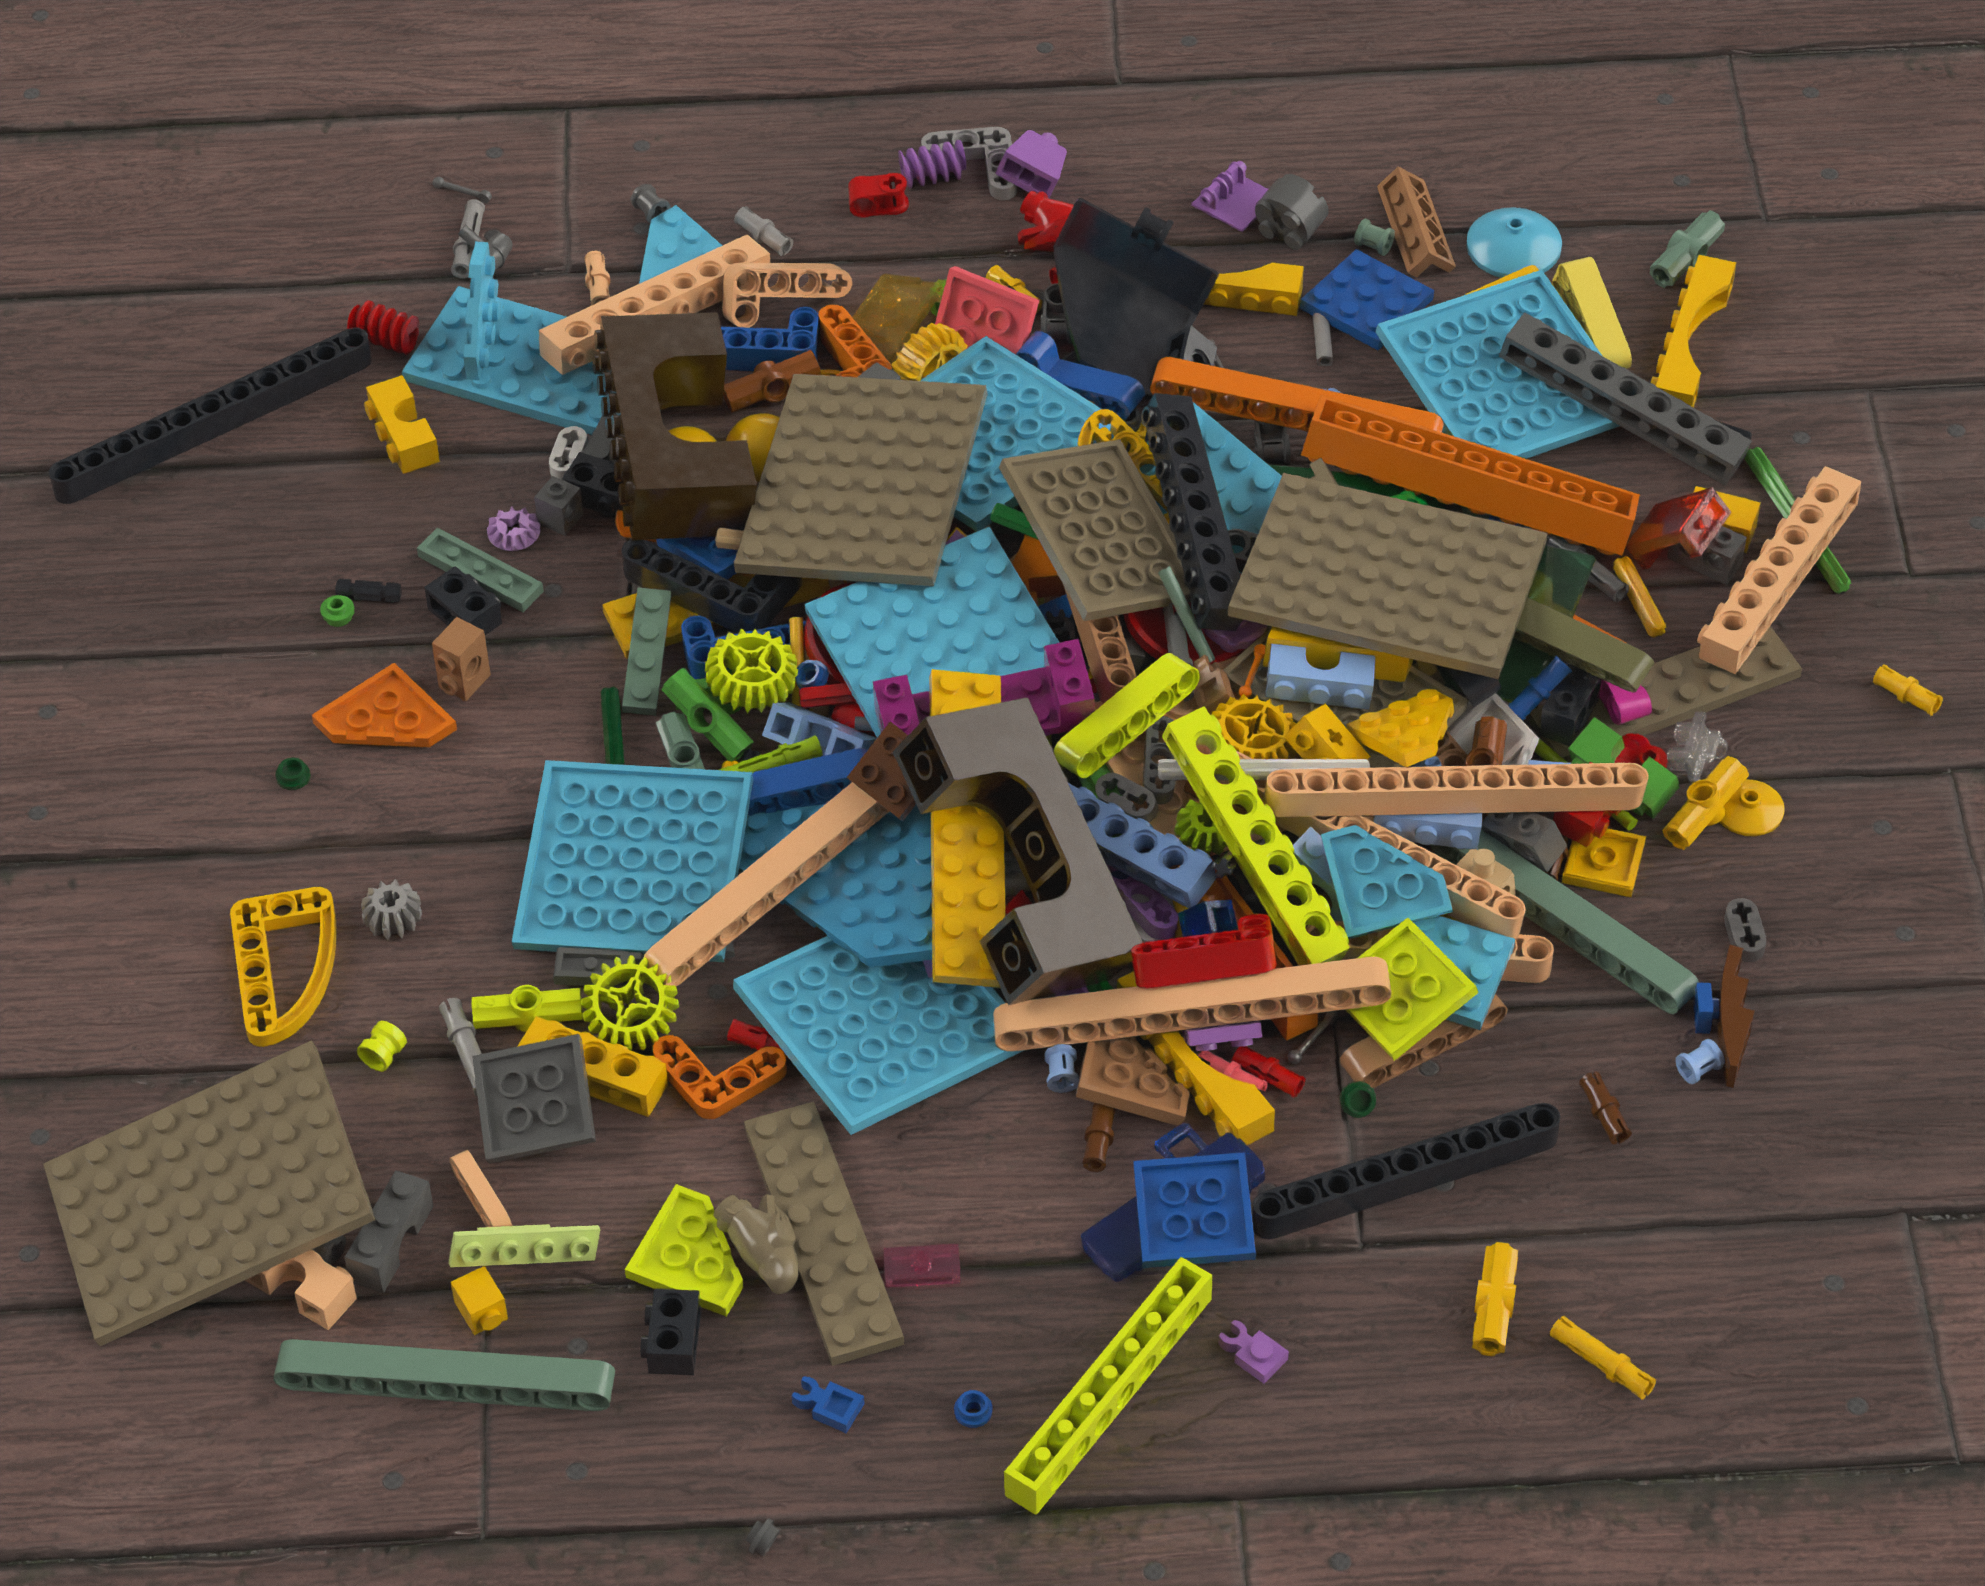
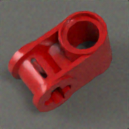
M889 173L885 175L857 176L851 179L848 184L850 212L860 218L902 214L909 207V200L905 195L907 187L906 178L899 173ZM892 182L895 183V189H892ZM893 199H896V206L893 205Z

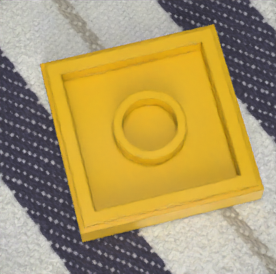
M1607 828L1604 835L1600 839L1595 837L1587 848L1572 840L1563 872L1562 883L1632 897L1646 836Z

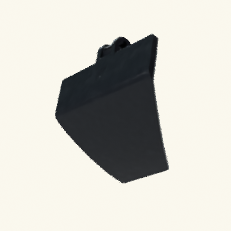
M1078 198L1053 246L1062 305L1078 361L1085 366L1136 379L1144 387L1145 396L1143 398L1151 400L1153 394L1151 393L1150 386L1157 363L1164 357L1168 338L1193 325L1219 277V273L1164 243L1174 221L1170 219L1165 221L1150 213L1151 209L1148 207L1144 208L1134 227L1083 198Z

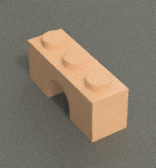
M312 1249L245 1280L268 1295H271L284 1282L292 1280L302 1282L300 1287L294 1292L299 1313L327 1330L336 1323L357 1299L354 1280L351 1274L340 1266L335 1268L326 1263Z

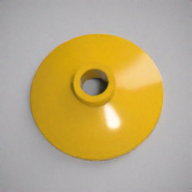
M1746 779L1724 805L1725 816L1720 823L1729 831L1739 835H1765L1780 825L1784 816L1783 800L1779 793L1771 786L1760 781Z

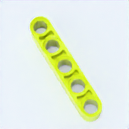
M1171 653L1161 656L1057 742L1053 753L1058 763L1081 778H1087L1187 697L1199 682L1200 674L1198 669Z

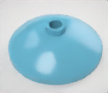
M1511 207L1497 209L1479 217L1468 231L1466 246L1470 258L1479 268L1491 275L1502 278L1530 265H1535L1545 273L1558 261L1561 254L1562 239L1556 226L1546 217L1528 209Z

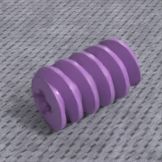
M956 140L954 149L950 142H944L942 151L937 144H932L930 154L925 146L919 147L918 155L913 148H908L905 157L898 150L901 174L906 178L908 188H912L914 178H917L919 184L924 186L926 176H929L932 183L936 184L938 174L942 175L945 182H949L950 172H953L957 180H960L962 170H966V157L961 140Z

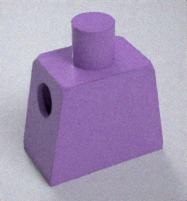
M1027 130L1005 151L995 174L1027 192L1032 190L1036 193L1043 191L1050 198L1060 178L1067 151L1064 147L1058 145V140L1052 133L1040 135L1032 130Z

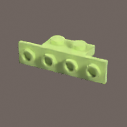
M549 1224L479 1227L477 1231L453 1232L449 1265L450 1267L594 1261L600 1227L599 1225L550 1227Z

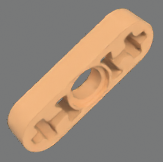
M465 1150L450 1157V1164L459 1184L485 1226H512L505 1208L471 1153Z

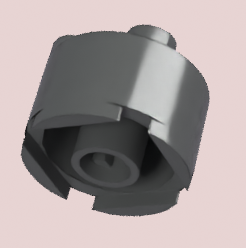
M1285 174L1283 178L1279 177L1255 205V214L1260 223L1258 229L1264 237L1272 239L1275 236L1285 241L1289 248L1299 250L1327 218L1329 209L1323 196L1319 199L1312 192L1315 187L1307 180L1293 174Z

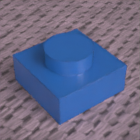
M1696 983L1693 1000L1695 1033L1710 1034L1712 1019L1719 1018L1718 997H1712L1711 983Z

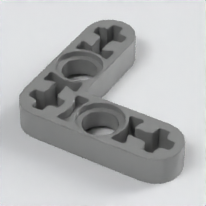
M986 127L937 131L923 136L921 146H925L929 154L932 144H937L942 151L944 142H950L953 149L956 140L973 143L974 145L971 147H963L966 160L985 158L991 196L998 200H1009L1017 194V186L1005 180L1006 185L1001 186L1000 179L1003 178L995 174L998 166L992 164L995 161H1001L1005 151L1012 145L1011 135L1005 128Z

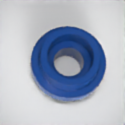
M806 660L797 667L798 676L795 679L799 689L822 686L828 681V669L820 661Z
M969 1390L956 1400L954 1415L963 1426L977 1428L985 1425L991 1419L992 1403L984 1393L977 1390ZM970 1409L979 1410L977 1413H969L967 1411Z

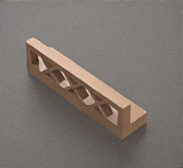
M1398 166L1377 188L1390 225L1395 230V239L1407 272L1417 278L1431 264H1434L1450 273L1456 265L1426 183L1423 179Z

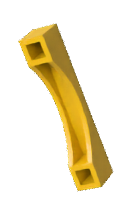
M1698 255L1695 267L1689 266L1685 279V285H1688V288L1681 289L1678 300V307H1681V310H1674L1670 327L1674 331L1673 333L1667 332L1663 351L1667 352L1666 355L1660 354L1657 362L1656 373H1659V377L1653 376L1651 383L1656 387L1684 401L1693 408L1698 396L1701 372L1693 362L1688 341L1701 322L1713 313L1726 307L1733 287L1736 262L1704 255Z
M1270 263L1244 272L1219 274L1204 305L1297 316L1303 289L1304 266Z
M1134 971L1117 979V989L1137 986ZM1179 1031L1140 1035L1143 1040L1148 1039L1154 1047L1158 1058L1165 1065L1168 1064L1173 1070L1177 1082L1182 1083L1193 1095L1200 1112L1203 1115L1208 1114L1214 1121L1220 1137L1225 1141L1229 1140L1237 1151L1274 1132L1275 1110L1255 1085L1233 1079L1203 1062L1188 1047Z

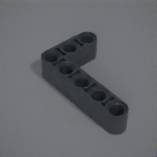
M631 539L622 546L623 571L627 580L642 588L671 591V602L706 617L708 620L735 633H739L741 628L745 632L753 631L755 628L756 630L766 628L802 586V577L755 574L747 585L742 587L646 540Z

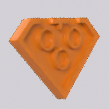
M395 663L312 714L313 724L329 740L339 744L431 747L457 730L456 721Z

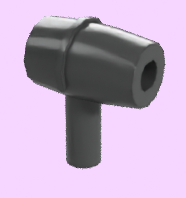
M467 225L458 233L473 249L475 241L485 242ZM497 233L486 241L489 244L490 256L495 257L494 273L503 267L513 247L512 240L504 233Z

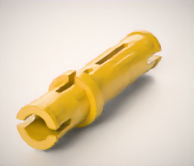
M1562 1316L1553 1325L1550 1336L1606 1374V1379L1612 1383L1618 1382L1641 1400L1651 1393L1656 1384V1379L1632 1364L1627 1355L1624 1353L1618 1354L1565 1316Z

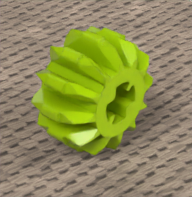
M1190 799L1186 807L1179 810L1174 832L1176 836L1180 837L1179 840L1183 845L1190 846V849L1194 851L1195 849H1200L1209 856L1211 851L1220 855L1224 848L1228 847L1201 801L1197 803Z

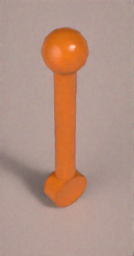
M1257 644L1254 647L1255 658L1245 684L1239 688L1238 693L1240 697L1244 694L1247 698H1250L1252 695L1251 685L1261 659L1264 658L1266 645Z

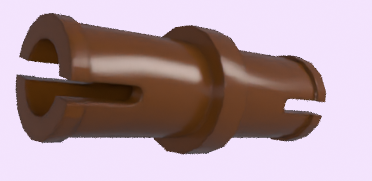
M1594 1072L1593 1075L1588 1073L1583 1076L1579 1081V1085L1592 1105L1590 1111L1593 1117L1600 1120L1611 1144L1623 1143L1630 1138L1632 1131L1628 1128L1619 1111L1620 1104L1617 1098L1610 1095L1599 1072Z
M1094 1103L1091 1123L1086 1128L1084 1135L1087 1145L1082 1164L1088 1171L1101 1172L1106 1168L1108 1147L1112 1145L1114 1140L1112 1125L1116 1109Z

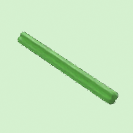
M1759 447L1749 449L1746 453L1745 461L1783 517L1787 519L1796 499L1763 450ZM1827 546L1815 564L1835 593L1846 592L1850 589L1851 580Z

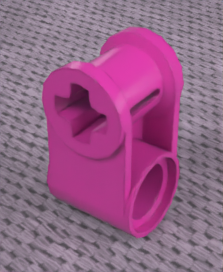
M1601 679L1599 698L1606 707L1614 724L1620 725L1651 714V700L1644 687L1640 685L1638 690L1632 693Z

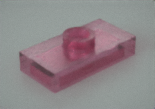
M958 1244L884 1248L886 1288L961 1283Z

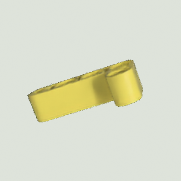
M1586 257L1559 264L1552 280L1556 291L1566 305H1569L1571 312L1601 355L1621 367L1630 368L1632 365L1631 352L1594 259Z

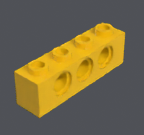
M537 1016L535 1017L518 1046L579 1034L583 1043L590 1096L643 1116H650L668 1086L666 1063L661 1062L654 1056H644L630 1051L621 1044H611L600 1040L588 1032H578L567 1028L558 1021H548Z

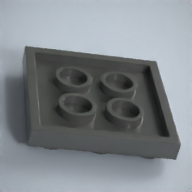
M579 1034L472 1056L485 1159L489 1164L596 1142L583 1043Z

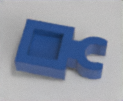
M803 1376L801 1379L802 1388L810 1393L808 1395H800L793 1392V1405L804 1410L813 1408L812 1417L814 1420L847 1434L865 1404L864 1396L831 1381L824 1390L819 1388L816 1380Z

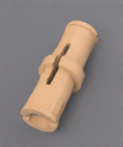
M600 251L588 252L584 257L587 269L585 284L590 290L591 306L610 297V275L605 269L604 254L601 255Z

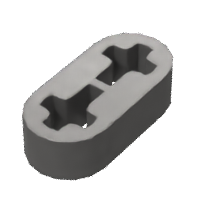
M1107 773L1097 780L1095 791L1099 800L1106 804L1108 802L1115 803L1122 808L1125 814L1134 819L1142 818L1147 822H1151L1157 816L1158 804L1150 790L1117 773ZM1117 786L1122 795L1120 796L1112 792L1107 796L1106 789H1114ZM1131 801H1134L1140 805H1142L1146 801L1148 808H1140L1138 811H1136V808L1133 802Z
M1745 898L1733 899L1726 907L1724 918L1730 944L1744 948L1742 961H1758L1763 957L1766 946V935L1758 908L1751 900ZM1736 913H1742V916L1747 918L1746 923L1742 924L1741 917ZM1748 937L1750 944L1755 947H1749V945L1744 942V938Z

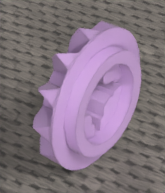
M511 506L509 512L498 510L497 517L489 518V526L487 527L488 538L494 546L502 550L517 551L527 548L539 537L540 523L537 520L536 514H529L526 508L516 511ZM515 524H519V528L514 527L512 531L508 532L507 526L513 527Z

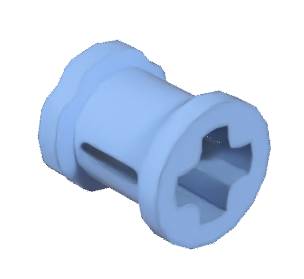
M1705 1039L1701 1042L1699 1048L1688 1054H1679L1675 1060L1679 1073L1689 1084L1697 1083L1703 1074L1712 1069L1719 1070L1725 1064L1722 1051L1711 1039Z
M1057 1044L1048 1048L1044 1053L1045 1062L1049 1064L1050 1072L1047 1077V1087L1059 1093L1076 1089L1079 1082V1076L1074 1068V1062L1077 1060L1076 1049L1066 1044Z

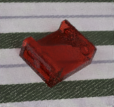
M1713 487L1656 503L1629 540L1626 548L1643 570L1651 568L1665 547L1681 543L1691 558L1701 556L1729 517L1731 511Z

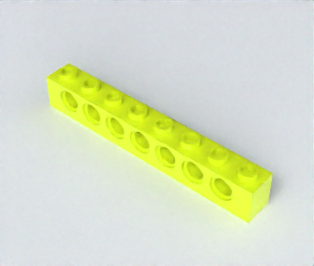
M1205 706L1168 723L1162 735L1163 740L1298 965L1340 961L1343 959L1350 948L1345 930L1340 925L1337 926L1330 915L1331 910L1327 900L1322 895H1318L1312 885V877L1309 870L1303 864H1299L1293 854L1294 847L1287 835L1281 834L1275 824L1276 818L1269 805H1264L1258 796V788L1254 779L1249 774L1246 775L1241 768L1239 755L1236 749L1231 744L1228 745L1223 738L1218 719L1214 715H1210ZM1196 745L1207 746L1212 754L1201 753ZM1220 774L1225 776L1230 784L1219 783L1214 775ZM1232 805H1242L1248 814H1238ZM1250 835H1260L1266 844H1256L1252 841ZM1274 864L1279 866L1283 870L1284 875L1272 873L1268 865ZM1287 895L1297 896L1301 900L1302 905L1296 906L1291 904L1287 899ZM1305 926H1315L1319 930L1320 936L1310 935L1306 931Z
M1183 1257L1178 1259L1004 1471L1006 1497L1035 1515L1039 1513L1212 1300V1274Z

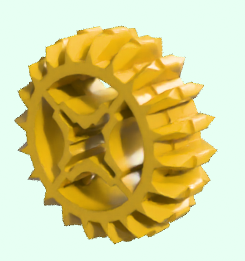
M930 323L927 328L920 327L917 334H911L910 340L907 343H903L904 347L902 350L896 353L898 358L891 366L900 376L901 380L920 381L966 350L968 345L964 342V338L953 328L941 323Z
M1243 694L1239 701L1230 697L1226 704L1219 703L1216 710L1212 711V715L1218 719L1221 725L1223 738L1236 751L1252 759H1295L1297 752L1284 736L1296 723L1293 722L1292 713H1283V704L1274 706L1272 705L1271 698L1265 702L1259 700L1258 695L1253 699H1248Z

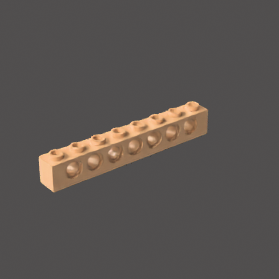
M748 234L540 329V356L561 375H564L593 361V355H598L599 349H595L594 332L595 330H600L601 316L697 313L723 300L724 274L730 265L734 263H770V253ZM743 273L738 277V287L743 286L747 282V273Z
M1826 466L1818 477L1813 476L1810 479L1804 496L1796 498L1788 518L1780 520L1775 536L1772 540L1767 539L1764 542L1759 558L1756 561L1751 560L1748 564L1743 580L1734 583L1725 604L1721 602L1718 605L1711 624H1705L1702 627L1697 639V643L1701 644L1699 659L1736 675L1857 506L1861 487L1860 480Z

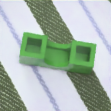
M1594 717L1568 750L1571 760H1573L1571 764H1588L1589 762L1615 763L1617 756L1625 747L1622 736ZM1649 756L1642 765L1648 772V782L1643 801L1638 808L1632 809V811L1640 816L1646 813L1654 819L1679 789V782L1675 774Z

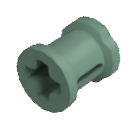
M1364 218L1355 232L1354 243L1360 247L1366 245L1376 249L1378 254L1385 256L1393 244L1395 230L1391 228L1385 230L1372 225L1370 220Z

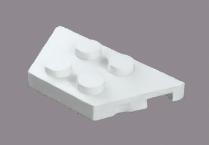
M1496 693L1474 708L1468 702L1467 710L1447 728L1449 734L1468 755L1472 750L1475 723L1481 717L1493 716L1504 720L1507 724V733L1502 765H1528L1539 741L1537 735Z

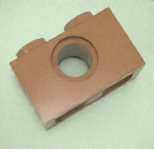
M456 617L432 642L439 688L448 695H455L467 701L488 679L491 673L484 630Z

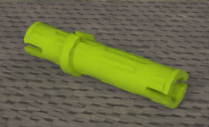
M814 735L790 745L786 743L778 745V749L718 770L753 773L821 757L823 752L817 736Z

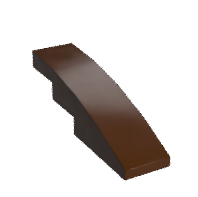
M1729 945L1719 993V1018L1717 1019L1718 1046L1725 1060L1722 1070L1726 1086L1734 1088L1751 1034L1755 1013L1754 1010L1743 1008L1749 979L1738 976L1744 948Z

